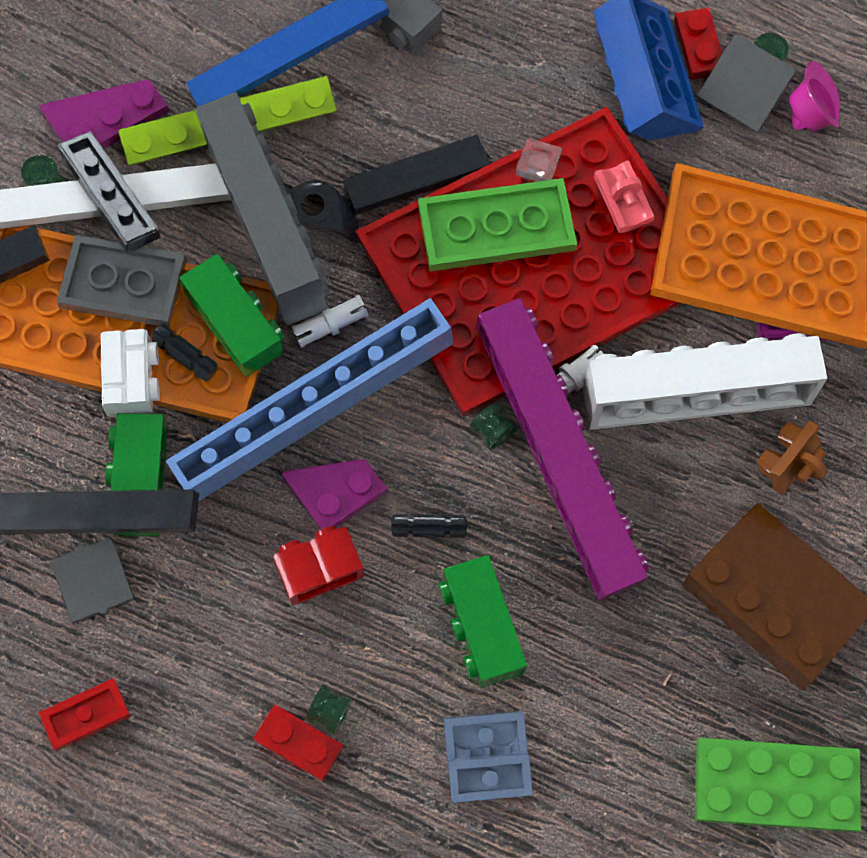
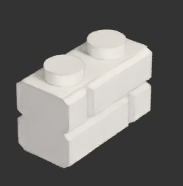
M138 329L126 330L125 332L108 331L101 333L102 407L109 417H117V413L151 414L153 413V401L160 400L158 378H152V365L159 364L157 342H151L147 330Z

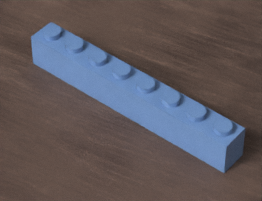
M429 298L167 459L166 462L183 490L194 489L199 493L200 501L454 344L451 327L432 299Z

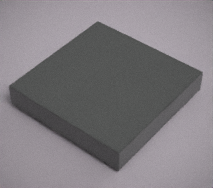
M735 33L697 96L759 133L796 74L797 69Z

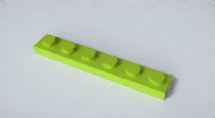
M327 76L239 98L242 105L250 104L259 132L337 111ZM195 110L118 130L128 166L208 146Z

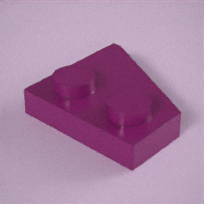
M365 459L289 470L282 473V479L320 530L329 526H336L337 528L387 493V487Z

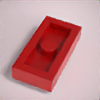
M709 7L675 13L673 21L690 80L709 77L723 54Z
M114 678L38 712L51 745L56 752L131 717Z
M275 704L253 738L254 742L321 782L324 781L344 748L341 743Z

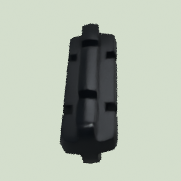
M161 324L153 331L151 335L152 342H157L160 349H166L168 355L187 369H194L195 375L203 381H209L218 370L217 363L207 355L203 356L201 354L202 351L183 337L175 335L174 331L168 326Z
M394 514L391 519V533L394 537H408V534H413V537L444 538L445 534H450V538H463L467 533V519L464 515H450V518H445V515L414 514V518H408V514Z

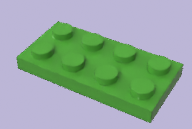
M563 178L418 199L430 271L576 251L577 241Z
M698 738L696 740L695 821L858 833L861 831L860 749Z

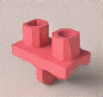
M629 160L611 169L595 171L594 179L619 233H626L639 228L641 225L653 222L655 216L642 190V183L636 177Z

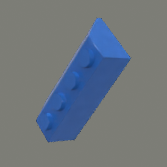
M609 0L594 10L597 22L596 31L605 49V62L611 70L615 83L614 92L620 101L624 114L623 123L629 133L651 141L697 132L703 129V122L667 8L651 0Z

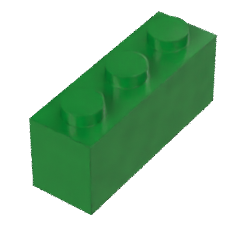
M217 253L179 277L184 294L245 378L283 354L281 339L284 338L281 329L273 319L267 321L260 312L263 310L261 302L252 290L246 293L240 285L242 278L231 262L225 264Z
M117 413L116 426H111L109 430V447L114 449L113 463H107L105 474L106 485L111 486L110 491L164 489L168 425L163 414ZM160 532L112 533L113 535L160 536Z
M489 555L444 568L443 582L438 583L444 605H452L456 618L450 621L456 641H464L468 655L463 657L469 679L476 678L479 688H483L524 675L527 664Z

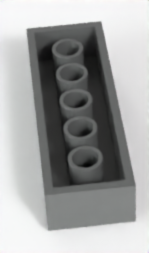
M237 92L196 107L195 111L208 148L285 325H291L327 310L324 296L330 294V291L325 281V272L319 258L314 257L310 238L304 225L301 226L299 223L294 202L290 194L285 192L280 171L276 163H272L269 156V147L264 135L259 133L256 127L257 122L250 104L242 105Z

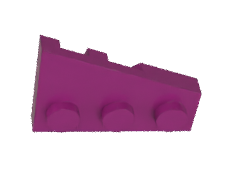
M149 79L39 105L41 113L62 143L91 131L103 150L121 140L118 130L154 121L169 112L168 105Z

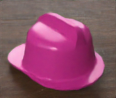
M809 62L806 67L804 80L789 96L793 128L795 130L806 128L811 132L819 131L830 125L838 128L840 127V98L837 88L828 72L819 63Z

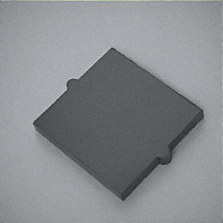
M111 537L85 547L78 545L77 550L50 560L73 624L100 613L103 616L107 615L108 610L135 600Z

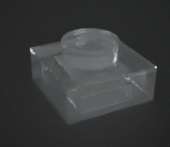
M527 138L516 168V176L536 182L553 180L562 148Z

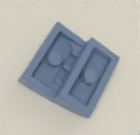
M523 710L443 717L452 803L533 795Z

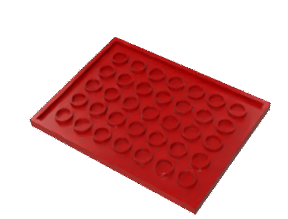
M608 107L594 112L423 197L563 178L577 241L576 251L430 271L418 200L355 231L356 239L402 315L431 298L450 325L454 344L429 358V361L463 417L506 396L475 327L478 314L521 298L525 309L530 307L535 315L538 325L535 331L540 342L545 341L548 344L553 356V362L550 364L553 370H555L564 363H569L578 358L591 346L599 347L682 304L650 295L668 198ZM629 160L636 177L642 183V190L655 217L653 222L641 225L639 228L626 233H619L594 179V173L598 170L611 169Z

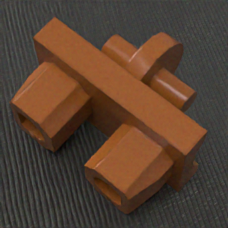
M809 420L806 426L803 427L787 421L778 435L779 444L788 448L785 453L781 455L769 448L759 457L757 461L759 471L772 479L774 491L784 495L796 479L800 483L805 484L809 477L821 480L827 474V468L822 462L827 454L820 448L822 441L817 436V432L820 430L818 424Z

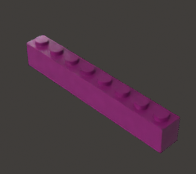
M521 298L478 314L475 327L598 601L600 602L642 584L648 578L646 571L649 570L647 560L640 549L635 550L629 537L632 535L631 525L624 514L619 515L613 502L616 500L615 490L609 479L603 480L597 467L600 465L599 455L593 444L587 445L581 432L584 431L583 420L576 409L571 410L566 399L569 396L567 385L561 375H555L550 364L553 362L551 350L545 341L540 342L535 331L538 325L533 311L530 307L525 309Z

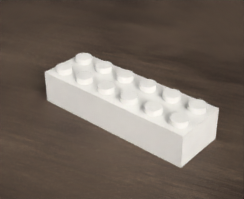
M797 333L788 335L783 340L768 341L767 338L760 337L751 339L745 344L731 345L729 342H717L709 345L708 348L693 349L691 346H679L673 348L670 352L655 353L653 350H642L626 357H617L615 354L600 355L594 360L589 361L582 389L589 430L810 406L828 378L819 336L806 337L805 334Z

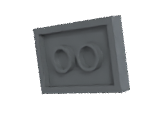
M75 235L57 299L58 307L157 326L165 324L170 328L181 284L179 277L183 275L186 256L183 253L143 246L126 253L120 242Z

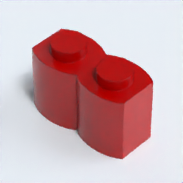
M329 526L323 528L315 534L313 540L300 543L299 540L290 541L279 547V553L273 555L274 564L291 605L311 600L327 591L346 586L364 577V567L346 527L337 529L336 526Z

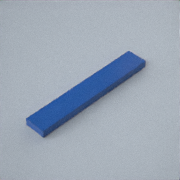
M335 0L186 82V85L197 106L204 105L234 92H237L239 97L389 15L390 11L384 0Z

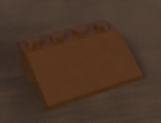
M758 502L688 574L682 584L687 591L801 691L814 681L867 618V596Z

